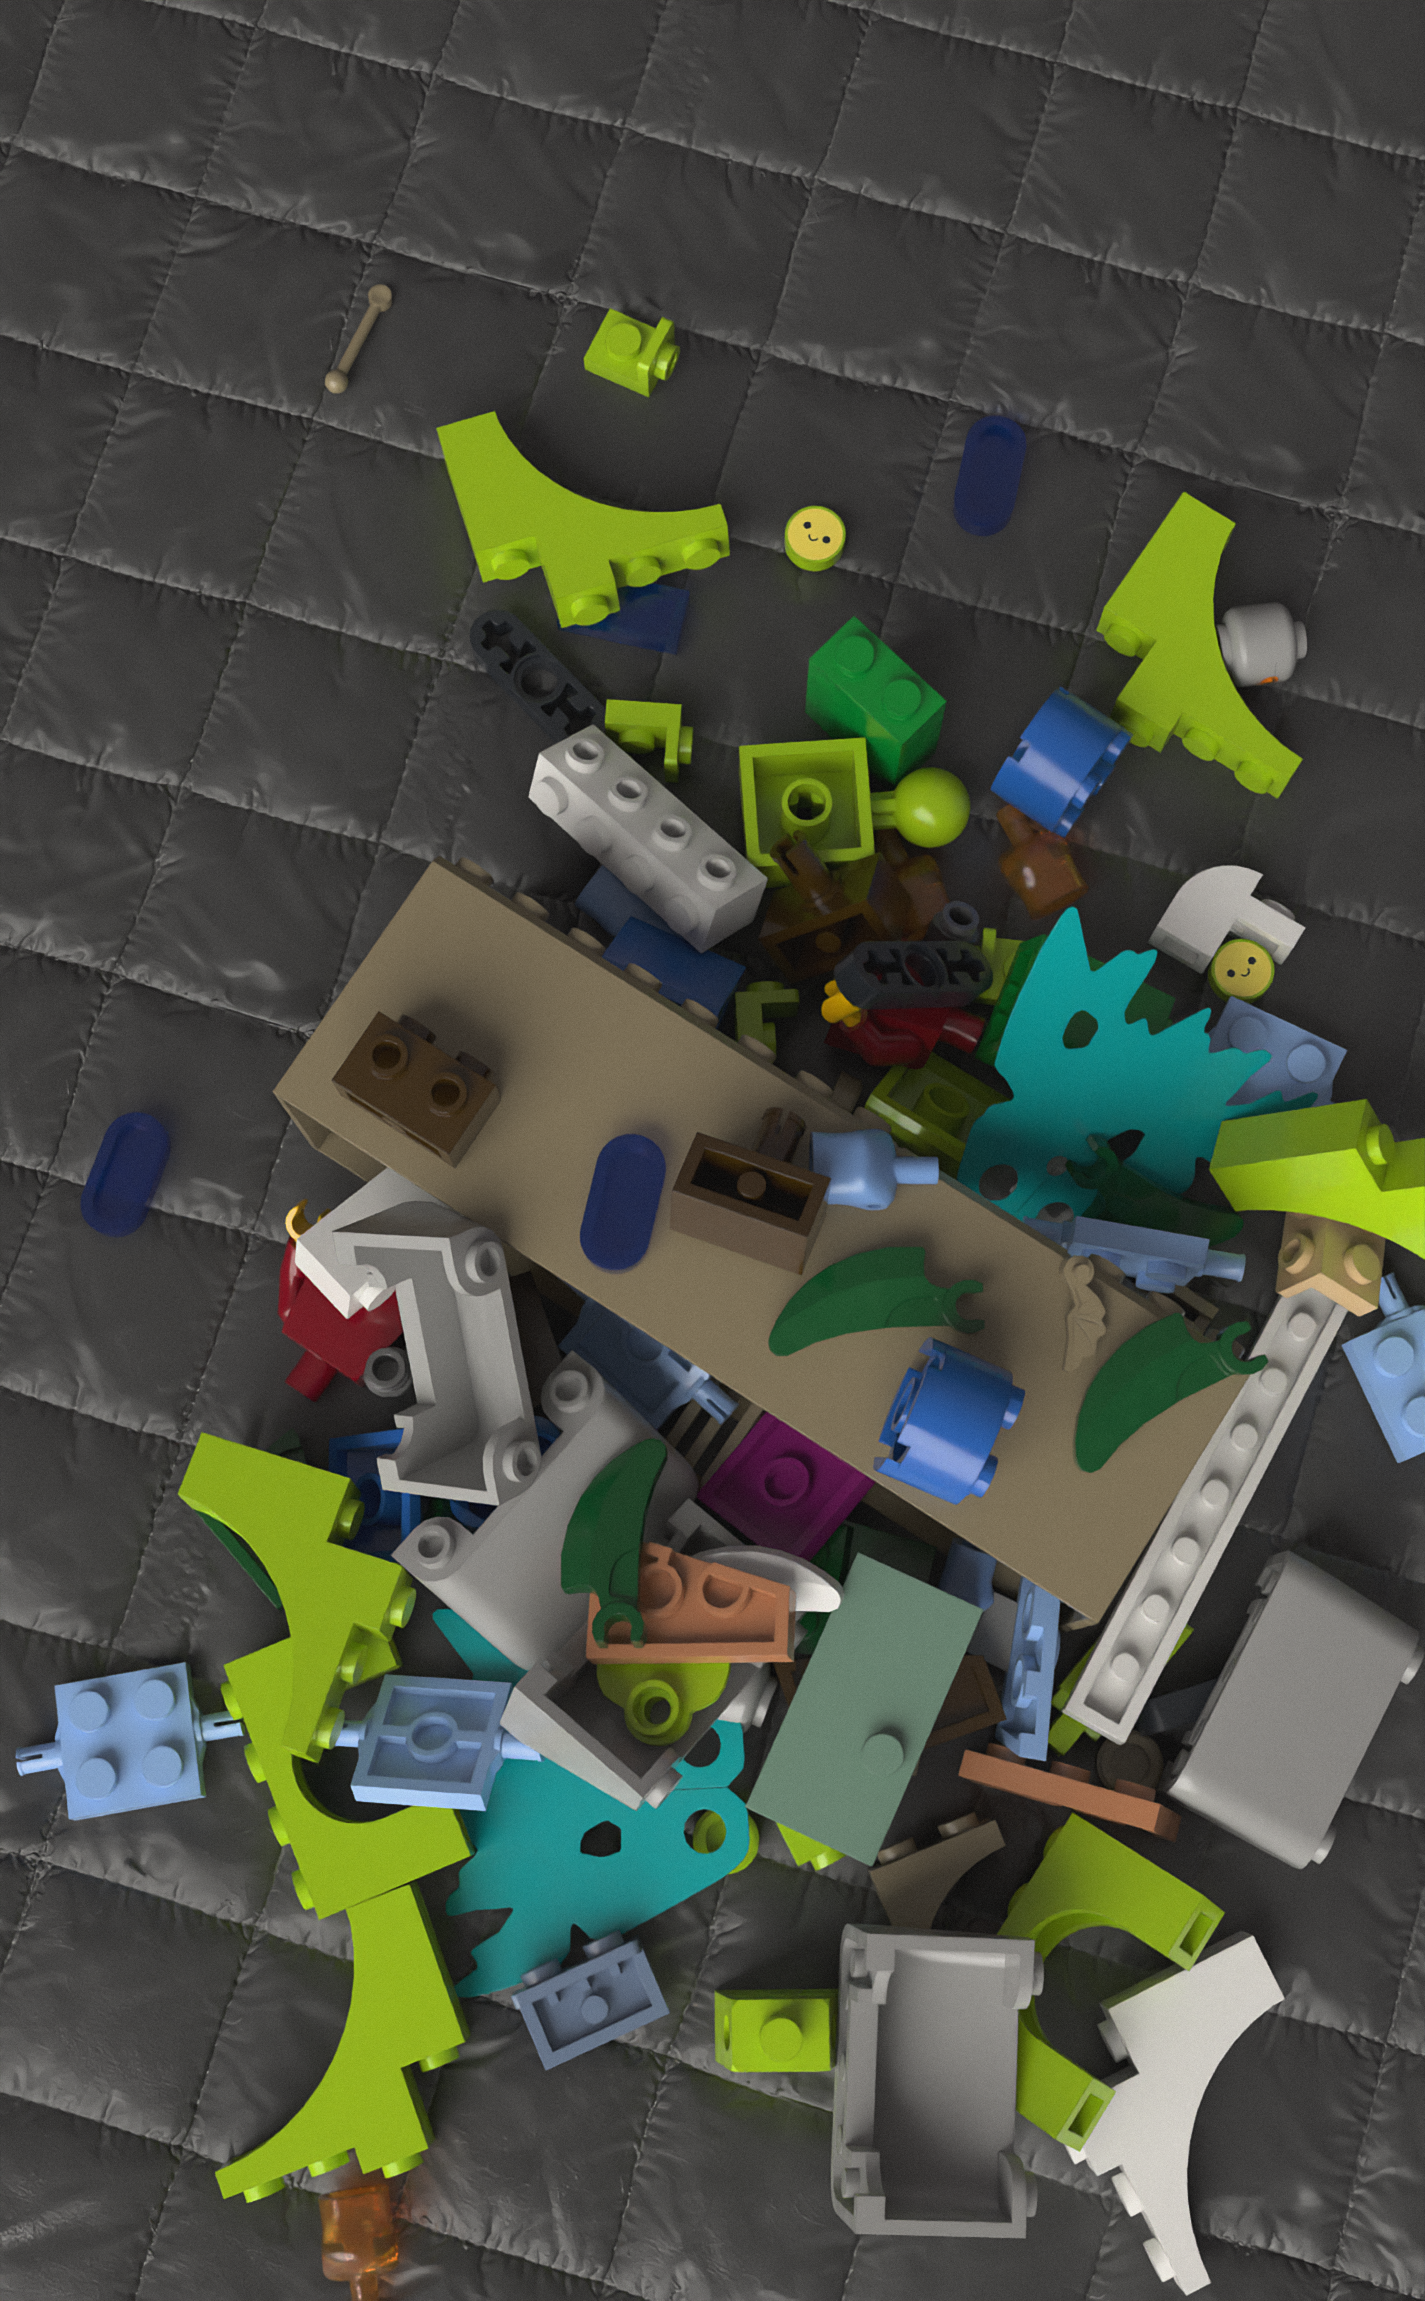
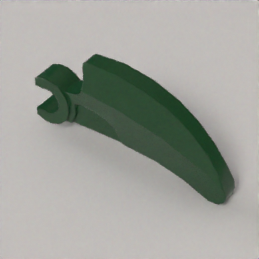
M1090 1134L1086 1139L1094 1153L1099 1156L1093 1165L1082 1167L1070 1159L1065 1164L1066 1169L1078 1186L1083 1189H1098L1093 1202L1082 1213L1081 1217L1209 1239L1208 1247L1235 1237L1244 1226L1243 1218L1232 1207L1206 1204L1187 1198L1148 1179L1117 1158L1107 1140L1100 1135Z
M886 1247L857 1253L822 1270L809 1279L790 1298L770 1333L768 1340L769 1349L776 1356L787 1357L817 1342L845 1334L886 1328L942 1326L951 1327L954 1331L962 1334H974L985 1328V1320L963 1319L957 1313L956 1301L963 1294L982 1293L983 1283L976 1280H962L952 1285L950 1289L931 1284L924 1274L926 1252L923 1247Z
M1173 1313L1143 1327L1121 1343L1097 1369L1085 1390L1077 1412L1073 1435V1459L1077 1468L1086 1473H1093L1101 1469L1125 1440L1145 1423L1177 1402L1229 1376L1250 1375L1262 1370L1269 1362L1265 1354L1255 1356L1243 1362L1238 1360L1232 1351L1234 1339L1252 1329L1249 1322L1231 1323L1222 1328L1217 1334L1215 1341L1200 1343L1194 1340L1188 1332L1181 1313Z
M646 1439L630 1447L600 1471L581 1495L567 1525L561 1552V1588L565 1594L569 1595L591 1593L598 1596L601 1610L596 1613L592 1622V1634L599 1648H608L609 1630L612 1625L621 1621L631 1624V1642L635 1648H643L647 1641L648 1629L640 1614L641 1552L646 1518L653 1492L668 1460V1450L659 1439Z

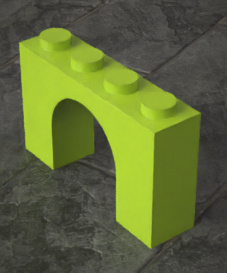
M365 1634L362 1643L368 1645V1655L363 1672L356 1684L347 1683L345 1691L404 1667L393 1636L391 1641L388 1642ZM291 1637L223 1665L229 1679L220 1684L225 1704L234 1720L243 1718L252 1743L244 1746L245 1756L257 1783L267 1780L276 1804L268 1808V1817L279 1844L282 1847L291 1844L300 1869L291 1873L297 1896L305 1910L314 1907L318 1919L321 1920L476 1853L459 1809L413 1805L379 1820L356 1821L333 1813L319 1802L306 1782L301 1757L291 1754L280 1746L288 1721L293 1692L294 1662Z
M1072 1812L1066 1824L1058 1827L1047 1840L1043 1851L1044 1859L1030 1882L1023 1884L1011 1898L1007 1911L1008 1917L997 1935L1022 1936L1035 1940L1034 1952L1041 1953L1044 1963L1051 1950L1070 1934L1088 1927L1109 1926L1129 1932L1187 1971H1190L1225 1912L1195 1889ZM1032 1995L1028 2008L1018 2010L1015 2110L1057 2141L1080 2152L1116 2091L1062 2054L1050 2043L1039 2024L1035 2009V1995Z

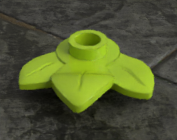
M731 1663L597 1664V1679L604 1696L624 1708L625 1723L635 1738L647 1745L666 1746L674 1743L685 1734L690 1726L694 1712L704 1709L718 1700L726 1687L731 1671ZM662 1700L668 1701L670 1705L668 1718L660 1724H653L650 1717L653 1705Z

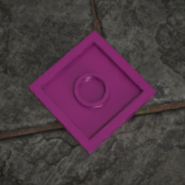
M766 1412L701 1488L696 1498L706 1509L754 1546L782 1550L810 1562L876 1482Z

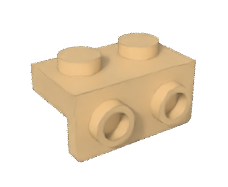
M1286 1212L1282 1244L1278 1254L1279 1266L1275 1291L1285 1298H1290L1309 1288H1314L1359 1317L1376 1310L1379 1304L1386 1238L1336 1220L1296 1212Z

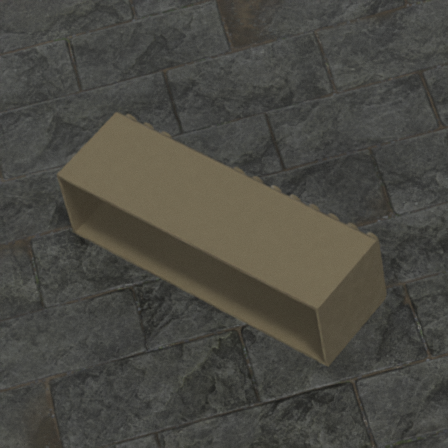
M441 856L435 858L273 1090L274 1095L309 1144L367 1183L388 1167L467 1219L491 1229L500 1239L508 1274L515 1276L531 1271L539 1294L576 1318H579L585 1301L563 1281L567 1282L719 1380L720 1384L718 1387L726 1394L731 1388L742 1395L738 1401L739 1406L730 1415L731 1418L739 1422L753 1402L764 1409L754 1426L768 1412L862 1472L876 1483L861 1501L929 1545L936 1546L937 1551L945 1556H948L953 1538L965 1539L997 1559L992 1580L993 1587L1016 1602L1021 1576L1063 1602L1060 1603L1058 1629L1064 1633L1098 1624L1250 1375L1229 1376L1177 1402L1145 1423L1125 1440L1101 1469L1093 1473H1086L1080 1471L1074 1464L1073 1435L1076 1415L1083 1395L1097 1369L1121 1343L1143 1327L1173 1313L1185 1315V1311L1178 1304L1160 1293L1149 1291L1146 1298H1143L1122 1285L1121 1283L1125 1279L1126 1274L1107 1259L1096 1254H1090L1088 1259L1093 1263L1094 1276L1087 1284L1098 1296L1106 1310L1102 1321L1107 1332L1097 1340L1096 1355L1083 1358L1077 1369L1066 1373L1062 1370L1067 1339L1064 1316L1072 1307V1298L1067 1284L1060 1278L1059 1266L1065 1258L1071 1256L1067 1253L1068 1250L939 1170L937 1185L897 1184L894 1201L886 1209L865 1210L849 1205L827 1204L824 1222L802 1276L671 1230L672 1189L697 1132L751 1150L766 1109L771 1107L783 1108V1114L778 1123L781 1125L779 1135L790 1111L800 1116L806 1123V1131L800 1138L790 1164L809 1170V1139L811 1132L844 1133L864 1129H881L889 1134L892 1128L882 1118L865 1108L857 1107L852 1115L829 1101L834 1094L833 1090L812 1074L799 1071L794 1079L772 1065L776 1059L775 1053L758 1040L748 1035H742L739 1041L736 1042L716 1030L715 1027L719 1023V1019L699 1003L685 999L680 1007L658 993L663 986L662 983L640 966L629 963L625 970L622 971L603 959L602 956L606 951L605 947L586 932L578 928H572L569 934L565 935L546 923L550 916L548 911L532 898L516 892L514 897L509 900L490 888L494 881L493 877L471 860L460 857L454 865ZM378 1011L396 1022L402 1014L413 1018L436 1035L437 1038L432 1044L433 1046L454 1059L460 1051L466 1052L481 1061L495 1073L490 1082L496 1085L501 1102L456 1168H453L342 1097L331 1081ZM893 1141L897 1156H917L904 1147L902 1149L899 1148L897 1143ZM886 1247H923L926 1252L924 1274L931 1284L950 1289L952 1285L962 1280H976L983 1283L982 1293L963 1294L956 1301L957 1313L963 1319L985 1320V1328L974 1334H962L954 1331L951 1327L942 1326L886 1328L845 1334L817 1342L787 1357L776 1356L769 1349L768 1340L770 1333L790 1298L809 1279L822 1270L857 1253ZM1186 1325L1192 1338L1200 1343L1215 1341L1217 1334L1220 1332L1209 1328L1204 1336ZM929 1337L1011 1371L1013 1385L1025 1390L1024 1401L1016 1421L1009 1430L1000 1427L990 1454L998 1457V1464L987 1491L981 1498L969 1494L957 1505L879 1473L873 1468L874 1457H889L891 1447L878 1442L890 1406L908 1368L910 1367L922 1372L930 1359V1356L918 1352L922 1344ZM1234 1340L1232 1343L1233 1354L1238 1360L1243 1361L1240 1358L1245 1349Z

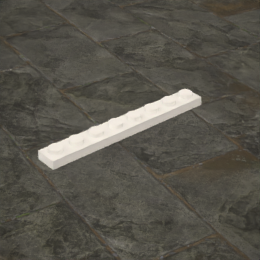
M1309 1288L1290 1298H1285L1279 1294L1245 1359L1246 1362L1250 1358L1265 1354L1269 1362L1262 1370L1250 1375L1159 1523L1061 1712L1118 1745L1126 1742L1348 1312L1346 1308L1314 1288Z

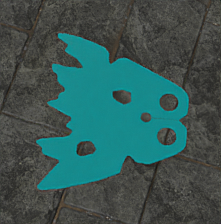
M1073 906L1067 908L1060 916L1042 945L1018 995L997 1052L994 1065L997 1071L1006 1079L1013 1091L1014 1097L1010 1101L992 1104L982 1116L976 1119L966 1142L956 1180L982 1196L978 1186L983 1173L990 1167L998 1164L1009 1165L1016 1170L1018 1175L1016 1188L1007 1197L1000 1200H989L990 1202L1020 1221L1023 1220L1024 1216L1036 1219L1039 1211L1046 1205L1053 1202H1063L1072 1208L1074 1221L1076 1216L1081 1217L1082 1213L1091 1205L1098 1189L1081 1188L1074 1182L1067 1169L1061 1175H1050L1047 1171V1164L1052 1158L1063 1156L1082 1167L1093 1165L1099 1156L1094 1153L1086 1141L1090 1134L1100 1135L1108 1141L1130 1129L1143 1132L1145 1136L1138 1148L1123 1162L1153 1182L1181 1194L1187 1191L1193 1182L1196 1158L1203 1157L1211 1162L1222 1121L1310 1108L1317 1100L1318 1094L1310 1092L1290 1101H1284L1282 1092L1277 1090L1249 1104L1227 1106L1226 1102L1242 1087L1248 1078L1272 1058L1271 1053L1261 1049L1244 1053L1236 1047L1219 1052H1209L1211 1038L1208 1033L1204 1032V1027L1210 1018L1211 1008L1202 1009L1156 1035H1150L1146 1018H1141L1134 1023L1127 1024L1124 1012L1155 963L1158 952L1156 949L1137 954L1132 950H1125L1098 970H1090L1078 909ZM1084 1010L1097 1019L1098 1030L1087 1046L1072 1049L1065 1048L1062 1037L1069 1020L1075 1013Z
M437 1609L432 1614L434 1622L472 1671V1680L512 1683L514 1688L529 1671L511 1662L453 1610ZM716 1720L711 1727L719 1735L721 1742L720 1753L717 1759L705 1767H694L683 1759L675 1768L683 1776L675 1789L685 1790H673L657 1809L646 1801L635 1811L548 1758H545L544 1762L506 1758L495 1775L486 1811L459 1809L471 1842L478 1850L475 1856L460 1870L459 1887L449 1895L445 1905L448 1916H455L474 1910L507 1907L513 1908V1911L500 1932L471 1951L478 1967L454 1987L457 1997H474L489 1994L522 1983L521 1974L555 1958L558 1959L561 1965L570 1952L571 1927L573 1924L578 1925L590 1938L600 1940L616 1930H620L622 1935L710 1886L735 1869L745 1858L749 1850L750 1841L746 1804L728 1788V1785L744 1768V1742L741 1723ZM702 1809L712 1810L719 1814L726 1827V1836L721 1847L715 1852L707 1854L699 1853L692 1849L686 1842L684 1827L688 1817L695 1811ZM609 1820L621 1829L620 1852L605 1857L581 1853L583 1835L592 1827Z

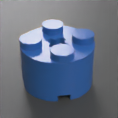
M1060 686L1059 690L1056 689L1032 719L1020 737L1022 741L1013 757H1007L990 791L1050 832L1056 833L1065 839L1084 812V805L1092 795L1096 796L1114 771L1116 761L1131 741L1133 734L1072 692L1070 693Z
M929 1337L922 1344L918 1352L930 1356V1359L922 1372L910 1367L908 1368L885 1419L878 1442L891 1447L889 1457H874L873 1468L879 1473L957 1505L969 1494L981 1498L987 1491L998 1464V1457L990 1454L1000 1427L1009 1430L1016 1421L1024 1401L1025 1390L1013 1385L1011 1371Z

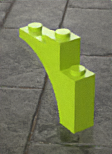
M495 411L436 428L447 470L483 583L494 579H515L525 574L528 569L542 566L561 628L574 624L582 626L592 625L605 619L608 614L620 611L617 594L618 588L628 585L631 587L646 586L655 582L662 575L686 568L691 570L704 569L716 563L720 558L730 556L728 524L721 504L676 512H644L621 509L579 496L556 484L539 472L522 456L509 440L497 419Z
M1183 492L1105 605L1096 630L1104 635L1108 645L1117 652L1129 657L1136 655L1143 659L1116 699L1110 718L1133 734L1130 743L1138 747L1145 748L1149 745L1161 753L1171 736L1175 734L1182 739L1184 747L1193 755L1206 761L1215 759L1234 771L1236 779L1247 789L1259 794L1267 792L1278 799L1303 759L1269 733L1242 700L1225 668L1214 624L1213 597L1216 573L1221 554L1226 549L1236 523L1186 492Z
M1367 1099L1221 1122L1209 1171L1235 1212L1243 1210H1275L1336 1220L1378 1234L1403 1246L1425 1260V1138L1394 1142L1390 1128L1386 1124H1381Z
M201 1432L178 1495L192 1509L204 1512L245 1539L263 1562L272 1578L286 1612L292 1640L294 1662L293 1692L288 1721L280 1746L295 1756L319 1763L324 1748L333 1749L340 1736L345 1711L339 1709V1705L347 1683L356 1684L363 1672L368 1655V1645L362 1643L365 1634L390 1642L396 1626L402 1628L406 1626L416 1600V1589L410 1587L413 1578L402 1565L342 1547L345 1539L353 1540L356 1536L365 1509L364 1502L359 1501L362 1493L350 1478Z
M417 1880L346 1909L350 1921L354 1948V1980L345 2030L334 2059L307 2103L286 2126L254 2149L227 2161L215 2172L223 2199L243 2192L247 2203L259 2200L285 2188L283 2176L308 2166L311 2177H315L350 2162L347 2150L355 2148L363 2174L382 2167L385 2178H389L413 2169L424 2162L421 2151L429 2149L435 2140V2136L410 2064L418 2061L421 2072H426L459 2058L457 2045L466 2042L471 2033Z

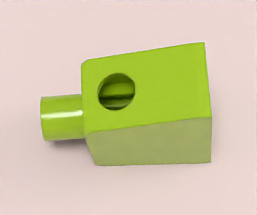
M838 1989L715 1990V2061L731 2072L831 2071L835 2067Z

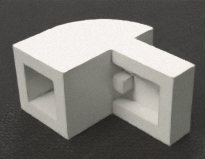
M1219 866L1198 873L1180 888L1148 943L1202 974L1227 934L1235 939H1249L1259 943L1269 952L1272 960L1281 965L1294 948L1305 927L1295 922L1294 914L1282 904L1269 899L1259 901L1251 896L1263 874L1240 866Z

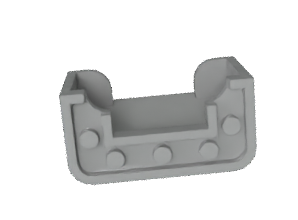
M426 1201L403 1202L332 1231L339 1265H362L370 1270L367 1273L369 1287L389 1288L395 1285L417 1404L394 1414L396 1427L404 1428L401 1442L393 1454L386 1453L376 1458L382 1489L497 1506L524 1493L532 1486L541 1466V1453L505 1256L500 1239L491 1229L439 1204Z
M573 1350L550 1374L542 1388L541 1403L543 1411L563 1433L541 1456L540 1470L532 1486L519 1496L498 1506L473 1535L460 1523L449 1517H434L418 1525L391 1555L511 1662L524 1670H530L536 1662L543 1666L545 1659L554 1650L558 1653L588 1620L590 1593L569 1595L565 1594L561 1588V1552L570 1518L581 1495L593 1478L614 1458L646 1439H659L664 1443L668 1450V1460L655 1486L647 1513L643 1539L645 1543H649V1541L657 1543L663 1536L665 1537L668 1534L669 1529L665 1526L667 1521L688 1498L694 1502L699 1486L696 1472L681 1453L593 1366Z
M689 1498L667 1521L665 1526L669 1531L666 1538L663 1536L656 1543L672 1548L675 1552L689 1557L702 1551L725 1546H745ZM796 1611L794 1650L808 1633V1630L800 1624L807 1611ZM587 1620L558 1653L554 1650L545 1659L543 1666L536 1662L514 1686L500 1720V1725L524 1745L633 1810L637 1811L646 1801L657 1809L683 1778L675 1768L767 1662L731 1663V1671L726 1687L718 1700L712 1705L693 1713L690 1726L680 1739L666 1746H651L641 1742L631 1734L625 1723L624 1708L604 1696L597 1679V1664H593L586 1659ZM662 1700L653 1705L650 1712L653 1724H660L668 1718L670 1714L668 1701Z
M1287 1550L1269 1556L1255 1583L1256 1586L1262 1588L1261 1594L1267 1596V1599H1257L1251 1602L1246 1612L1250 1616L1193 1730L1186 1731L1181 1743L1192 1748L1191 1751L1188 1752L1182 1749L1174 1763L1166 1760L1161 1779L1154 1789L1164 1797L1294 1868L1302 1869L1310 1860L1320 1864L1331 1849L1337 1834V1828L1330 1823L1400 1681L1408 1684L1413 1679L1422 1663L1425 1649L1417 1645L1420 1634L1418 1630L1315 1564Z
M845 1925L841 1938L839 1962L831 2196L835 2213L855 2234L1026 2238V2217H1034L1036 2213L1037 2183L1034 2173L1026 2172L1022 2160L1014 2153L1018 2010L1028 2008L1031 1996H1039L1041 1994L1044 1982L1043 1958L1040 1952H1034L1035 1940L1022 1936L898 1926Z

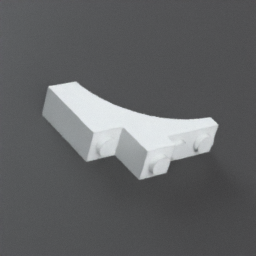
M1239 1931L1202 1950L1190 1971L1176 1963L1099 2002L1107 2020L1097 2024L1100 2034L1114 2061L1118 2063L1126 2058L1130 2066L1101 2080L1114 2089L1116 2093L1081 2151L1078 2152L1065 2145L1074 2164L1086 2159L1089 2167L1097 2176L1117 2166L1120 2167L1122 2172L1111 2177L1130 2217L1142 2212L1153 2238L1143 2242V2245L1162 2282L1174 2278L1186 2296L1211 2283L1198 2251L1188 2204L1187 2165L1196 2113L1213 2073L1234 2041L1259 2016L1273 2005L1285 1999L1254 1936L1244 1931Z

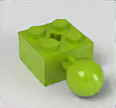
M865 737L739 746V782L745 859L768 878L765 888L792 885L779 865L770 857V850L776 841L787 833L791 835L792 840L796 844L797 841L793 837L795 830H803L808 837V841L828 869H835L875 854L873 830L897 829L910 843L920 847L935 848L955 840L965 829L970 817L971 803L966 787L957 776L941 768L927 767L917 769L905 776L894 791L870 793ZM810 808L811 817L814 819L802 820L797 818L798 809Z

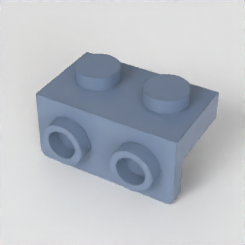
M616 1930L600 1940L596 1939L582 1946L587 1958L562 1969L558 1959L555 1958L520 1975L524 1987L516 1990L511 1998L516 2010H521L545 2070L551 2069L670 2013L669 2005L638 1934L624 1940L620 1930Z

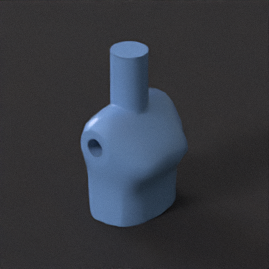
M604 865L591 878L575 902L576 908L595 920L613 939L629 917L632 916L686 940L683 936L673 931L667 922L642 899L630 892L623 882Z
M864 1129L844 1133H810L809 1170L831 1178L828 1204L849 1205L865 1210L886 1209L894 1201L897 1184L937 1185L938 1157L897 1156L892 1137L884 1130Z
M953 1538L937 1589L984 1609V1612L994 1603L992 1580L997 1559L965 1539Z

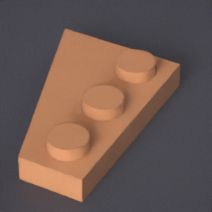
M650 1541L649 1543L643 1542L640 1572V1614L648 1629L647 1641L643 1648L634 1647L630 1635L631 1624L624 1621L617 1622L610 1628L608 1648H599L592 1634V1622L596 1613L601 1610L598 1596L590 1593L586 1659L593 1664L794 1662L796 1593L790 1586L715 1562L711 1564L677 1553L672 1548Z
M988 1743L985 1755L965 1749L958 1776L969 1781L1051 1806L1072 1808L1075 1812L1115 1825L1126 1826L1128 1824L1142 1828L1152 1833V1836L1176 1842L1182 1816L1161 1804L1154 1803L1155 1789L1116 1779L1114 1791L1088 1784L1091 1775L1090 1771L1057 1761H1052L1049 1773L1024 1766L1026 1758L1019 1757L1007 1747Z

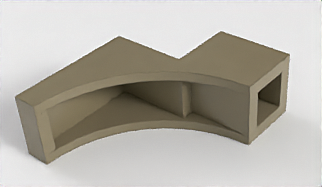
M975 1811L939 1825L938 1829L942 1837L920 1847H917L913 1837H909L880 1849L877 1855L880 1863L867 1868L889 1925L930 1929L940 1904L959 1878L975 1863L990 1853L1006 1846L996 1820L987 1818L979 1822Z

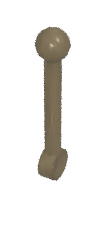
M379 284L369 290V308L336 369L326 374L325 386L330 392L339 394L347 389V374L380 312H384L392 306V294L387 286Z

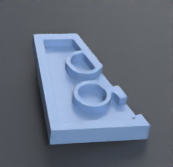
M1021 1576L1008 1672H1005L1001 1704L1007 1720L997 1723L995 1738L1019 1757L1046 1761L1054 1668L1060 1651L1059 1612L1060 1603L1063 1602Z

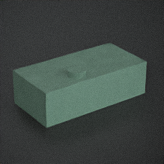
M857 1553L843 1585L845 1594L843 1601L830 1614L745 1808L872 1867L984 1609L861 1553Z

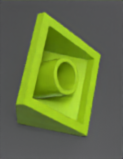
M931 1052L924 1068L914 1070L903 1066H892L869 1096L865 1109L876 1114L890 1125L892 1130L889 1134L898 1146L904 1147L920 1157H938L939 1170L956 1180L972 1125L977 1118L985 1113L989 1106L1010 1101V1099Z

